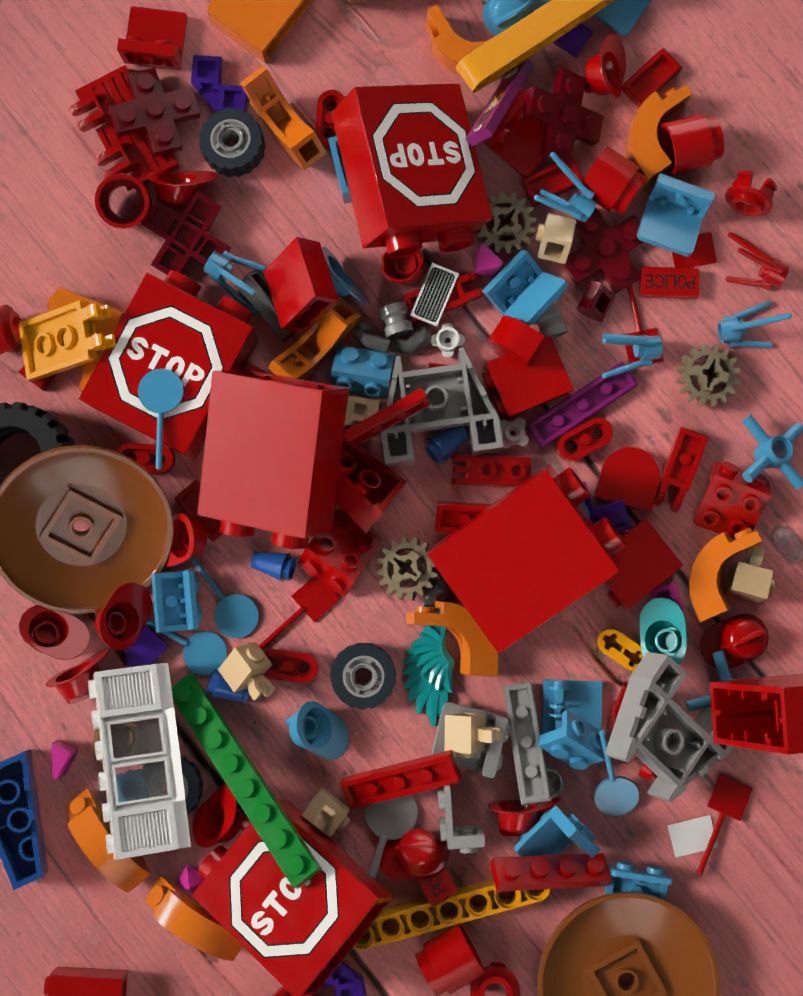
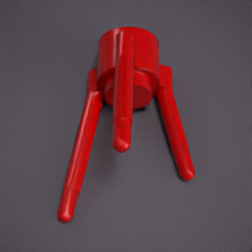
M728 233L729 238L747 249L738 248V253L761 265L758 276L762 277V280L728 276L725 279L727 282L758 286L769 290L772 285L779 288L784 283L789 266L780 263V260L770 257L736 234Z

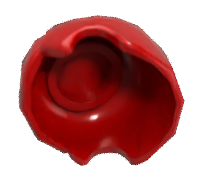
M387 250L382 255L381 272L393 284L402 286L413 284L420 279L424 272L425 257L422 250L416 254L401 258H389Z

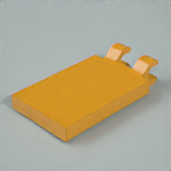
M79 300L18 323L27 380L37 381L98 360L96 351L116 347L114 334L103 337V333L97 334L95 321L111 318L110 305L99 307L97 303L89 305V301Z

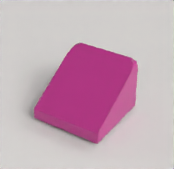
M56 740L51 744L52 776L56 780L67 774L78 753L77 748L61 740Z

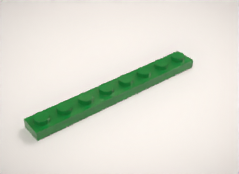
M192 673L187 674L171 688L175 705L293 889L300 888L322 870L321 866L197 677Z

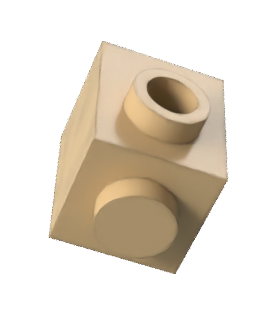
M548 213L545 225L539 223L535 241L540 242L537 258L566 264L573 240L576 220Z

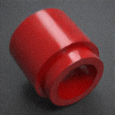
M700 113L660 125L659 143L672 162L668 169L669 174L672 176L711 166L714 160L721 159L724 155L723 132L715 115L705 117Z
M606 146L584 177L582 183L586 188L595 193L592 200L596 201L599 206L608 212H611L613 209L622 215L647 177L638 172L639 166L609 146Z
M114 174L107 177L99 184L95 193V207L99 216L104 222L115 228L130 229L141 225L152 206V199L148 188L140 180L127 174ZM123 186L132 187L141 198L140 210L131 218H121L111 208L110 200L113 192Z
M461 924L454 925L423 943L424 949L415 954L420 970L436 996L445 991L451 994L486 973L474 945Z

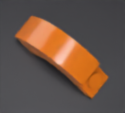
M438 4L427 9L425 27L431 38H433L431 52L442 65L452 72L459 74L455 67L460 60L489 40L482 42L467 41L453 31Z
M262 65L240 82V85L250 99L249 103L261 121L286 153L304 171L327 154L315 131L306 125L295 113L267 68Z
M686 84L678 90L673 87L662 97L656 91L653 92L642 103L631 123L626 142L627 158L640 167L638 172L647 177L642 185L643 188L656 180L660 173L665 174L672 164L658 142L657 127L662 120L688 103L693 93Z
M339 296V301L293 346L273 359L268 368L275 375L305 380L332 354L338 344L340 345L357 323L361 314Z
M751 528L742 530L734 534L736 539L734 541H731L727 532H723L710 540L697 555L690 572L689 593L699 622L706 621L731 609L721 587L722 570L733 556L765 542L759 530L752 532Z
M436 601L435 611L434 607L416 606V612H406V624L441 626L448 629L456 637L461 651L460 674L498 676V653L464 606L451 602Z
M89 788L85 789L64 806L70 819L67 825L76 842L93 865L111 883L124 892L129 893L151 875L142 855L115 860L113 853L107 854L105 835L111 834L110 823H104L102 807L92 790Z
M159 876L144 900L154 910L152 916L167 930L196 949L220 959L234 961L243 946L205 908L191 900L169 877Z

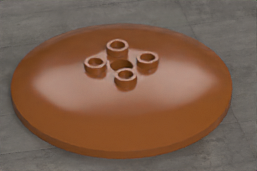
M90 445L58 447L44 451L23 462L12 471L0 486V575L17 593L39 606L65 613L83 614L99 612L101 608L106 606L110 597L119 586L125 583L136 582L147 588L152 583L151 574L160 573L166 563L173 538V520L167 497L156 479L143 466L126 455L107 448ZM77 520H86L90 527L85 531H77L74 529L73 524Z
M629 891L615 892L593 898L575 908L558 924L543 950L538 969L537 987L538 996H720V974L709 940L688 914L660 897ZM623 973H631L634 976L632 984L627 987H622L618 984V979Z

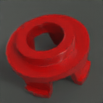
M740 171L737 174L738 178L732 183L733 186L729 187L726 191L725 199L736 212L746 216L755 217L770 213L773 207L772 198L774 191H777L776 183L771 178H767L760 190L751 187L753 171Z
M9 305L0 306V354L5 352L17 353L22 349L18 323L22 322V319Z
M490 962V966L484 968L486 973L470 982V996H485V989L491 983L502 984L506 988L507 996H520V986L517 978L506 968L505 964L500 962Z

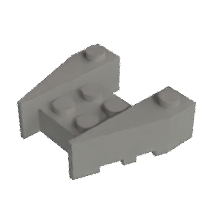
M464 347L459 348L458 351L459 364L402 372L401 357L396 356L387 406L421 387L427 394L431 404L381 432L385 466L395 467L415 464L411 433L468 426L472 455L502 451L503 441L499 417L490 403Z
M646 652L630 676L605 754L608 757L629 762L633 755L638 757L658 776L647 793L650 796L672 802L687 790L686 785L697 776L702 777L710 770L709 766L717 759H724L734 746L714 743L711 708H703L694 721L671 699L688 674L669 655Z

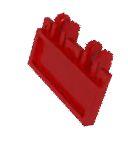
M124 65L75 90L80 101L71 105L69 112L71 116L76 117L98 107L99 111L78 122L77 127L81 132H87L105 122L107 123L95 129L106 151L96 157L95 161L99 166H105L123 156L125 161L106 170L103 175L105 179L114 174H128L132 172L130 176L137 178L146 185L152 182L147 178L149 173L171 172L180 166L173 153L154 157L145 131L117 138L108 113V106L134 100L127 81V74L130 72L127 66ZM125 186L127 191L133 189L132 187Z

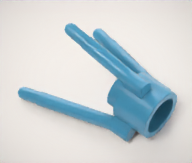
M552 152L550 157L582 193L579 195L575 192L568 202L542 189L540 190L542 196L535 195L534 200L569 214L577 220L586 222L597 205V202L592 200L595 193L586 188L555 152Z
M214 251L206 262L203 271L211 275V280L218 283L234 299L252 311L253 315L256 316L258 314L257 310L225 281L228 279L249 294L255 295L256 291L231 274L234 265L230 262L265 271L266 266L234 256L227 251H224L222 255Z
M767 301L737 314L725 316L722 321H718L720 342L722 344L728 343L729 348L738 346L772 348L773 343L740 339L746 336L747 328L791 319L792 314L776 315L749 322L739 320L771 306L772 302Z
M604 333L602 335L603 343L633 345L634 356L640 357V360L603 373L602 378L606 379L642 366H652V359H659L662 356L660 336Z

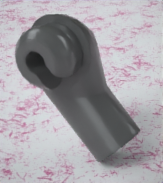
M358 321L356 329L353 330L354 337L365 347L387 353L391 339L370 333L372 325L366 321Z
M418 326L416 332L408 339L392 338L391 352L410 355L419 354L431 341L430 329L427 326Z

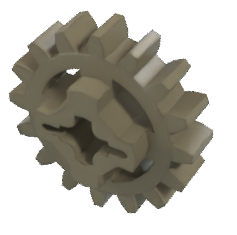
M501 191L499 199H496L492 194L489 195V206L493 218L489 223L492 224V230L489 233L486 224L476 230L481 231L476 237L477 241L485 240V245L488 248L494 247V254L496 256L500 250H504L505 256H509L511 249L519 253L521 244L528 247L530 244L528 236H534L536 231L530 226L536 224L537 218L529 217L533 213L534 208L524 207L525 198L519 202L516 201V193L514 192L510 198H506L504 191ZM520 215L524 222V230L521 229L522 226L518 224V217ZM511 218L510 225H506L498 231L500 222L504 223ZM501 239H510L511 241H506V242H504V241H500V240H501Z
M703 344L700 346L699 351L695 347L689 351L691 357L684 355L680 359L685 366L681 365L676 368V371L681 373L682 376L675 381L679 384L683 383L684 387L679 392L680 394L686 392L690 394L687 400L689 403L697 399L698 407H702L708 401L709 407L713 408L717 405V400L723 404L728 401L727 396L732 397L736 394L732 386H738L741 383L739 379L735 378V375L740 373L741 369L733 368L737 358L729 360L727 358L728 349L720 353L718 352V344L712 346L710 350L707 344ZM706 357L702 366L693 365L696 360ZM707 370L709 371V376L713 377L709 382L707 381V376L703 374ZM691 380H693V382L697 386V389L693 386ZM714 386H724L719 393L711 394Z
M405 536L401 538V544L394 540L390 541L392 549L383 548L382 552L386 555L385 558L377 559V562L383 565L382 569L376 571L377 575L384 576V579L379 582L380 586H389L386 593L392 596L397 592V599L402 601L406 594L411 601H415L416 593L421 597H426L424 589L427 587L434 589L435 586L431 583L432 579H440V575L434 572V569L437 568L427 556L430 545L427 542L420 545V539L417 537H413L411 543H409L408 538ZM411 550L408 555H399L402 551ZM425 561L427 565L426 574L423 573L422 566ZM400 562L411 565L413 572L417 576L407 573ZM391 564H393L394 574L392 575V577L390 572ZM410 582L418 583V585L414 587L403 588V586L406 587V585Z

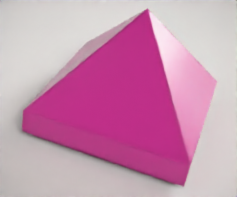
M484 243L480 245L473 257L475 273L494 278L504 264Z
M675 581L657 586L651 591L654 599H671L679 605L682 611L685 610Z
M186 864L176 885L199 905L191 895L204 879L197 873L198 869Z

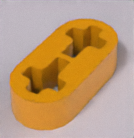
M612 628L603 629L597 634L596 646L600 652L623 668L633 672L638 664L633 663L630 666V659L623 652L625 649L631 653L638 651V658L642 660L641 646ZM614 634V642L621 646L620 649L617 650L610 646L605 649L606 643L602 640L603 637H610Z

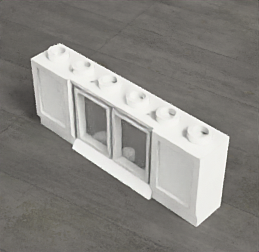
M168 663L94 672L93 680L88 681L90 699H96L97 710L91 711L93 729H99L100 741L95 742L96 758L103 761L104 772H99L98 777L100 791L106 790L107 803L102 804L104 823H110L111 831L110 835H105L107 854L113 853V858L119 860L191 847Z

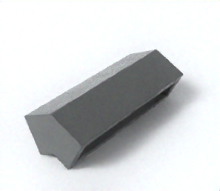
M257 269L247 273L241 281L253 288L256 294L251 295L240 287L238 289L281 341L285 343L297 332L281 329L265 274Z

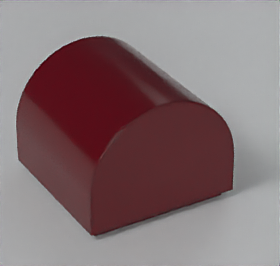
M590 281L577 306V310L593 320L602 322L615 296L602 283Z

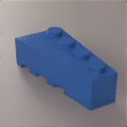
M31 749L0 762V858L13 890L42 878L48 872Z

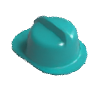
M652 599L644 605L640 613L639 625L642 656L644 657L646 652L666 654L679 665L686 655L688 643L684 612L671 599Z

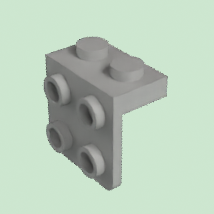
M451 702L444 703L431 755L445 752V714L459 711L486 714V727L503 728V740L486 743V750L474 753L473 758L456 757V752L452 753L457 766L476 770L482 776L495 778L496 771L501 769L503 754L501 753L503 741L506 742L510 734L509 719L501 714Z
M450 785L437 788L439 810H444L445 817H439L441 841L447 842L448 849H460V853H476L479 847H485L484 832L481 825L453 827Z

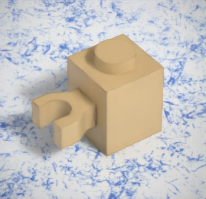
M348 395L345 428H350L379 412L380 401Z
M754 546L752 549H747L745 563L739 561L730 567L724 594L755 603H761L767 600L768 597H771L775 587V581L772 580L773 571L760 567L765 548Z
M256 642L235 647L218 669L234 693L248 689L254 701L258 700L262 694L265 697L270 696L275 690L272 683L263 677L272 664Z
M459 711L445 714L444 751L451 750L456 752V757L473 758L474 753L486 750V743L503 740V728L486 727V714Z
M321 787L304 809L302 816L331 837L335 831L340 834L348 824L350 818L347 817L350 808Z

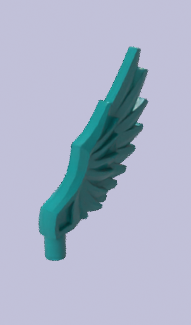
M426 625L420 633L421 637L412 642V647L407 649V653L411 655L404 660V664H409V666L403 671L404 676L409 675L404 687L406 689L411 687L407 700L411 702L416 697L417 714H421L426 702V711L431 726H436L437 712L440 717L444 703L448 702V692H453L452 669L455 664V660L446 648L445 637L447 629L436 625Z

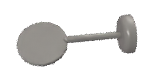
M411 794L366 805L365 817L367 824L373 833L380 837L369 871V875L374 879L387 839L396 840L402 838L404 834L413 829L417 822L418 808Z

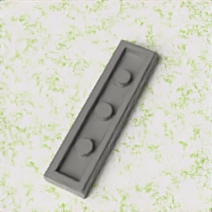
M532 682L503 686L507 717L509 719L508 723L510 724V736L521 806L551 802L544 752L542 748L538 747V738L541 734Z

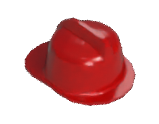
M607 35L603 41L601 51L586 62V83L584 89L586 93H595L597 95L611 94L615 98L620 96L621 85L626 71V55L622 42L617 35Z
M205 170L178 173L153 172L149 173L147 178L155 183L157 200L168 207L184 208L187 207L196 190L200 191L201 184L217 179L218 174Z
M184 513L173 516L172 545L164 566H176L190 558L201 555L206 548L207 537L212 534V530L205 529L200 520L188 517Z
M133 582L119 586L110 597L106 606L98 612L95 619V629L99 635L98 639L104 641L108 647L118 651L126 650L133 646L149 619L152 611V600L149 592L143 585Z
M35 605L28 608L22 614L19 621V633L23 641L35 651L56 659L69 660L80 656L87 649L90 641L89 630L86 625L76 617L65 612H58Z
M747 613L735 615L712 625L704 632L700 642L701 655L708 664L716 668L712 653L724 650L729 669L756 659L764 653L768 646V630L763 621L755 615Z
M110 649L100 650L80 664L60 672L47 681L46 687H56L69 704H75L90 698L88 681L93 680L94 672L100 671L98 663L110 652Z
M221 785L197 810L193 820L192 831L193 838L200 847L209 848L217 843H226L232 840L239 830L236 826V821L242 812L237 808V800L227 785Z
M557 796L552 798L551 802L521 806L520 799L498 800L489 803L488 808L496 812L499 832L502 836L521 837L540 821L543 810L560 803V798Z
M417 828L408 831L402 838L386 842L380 861V868L386 876L394 880L428 877L444 869L449 860L450 851L447 847V842L441 841L439 834L434 831Z

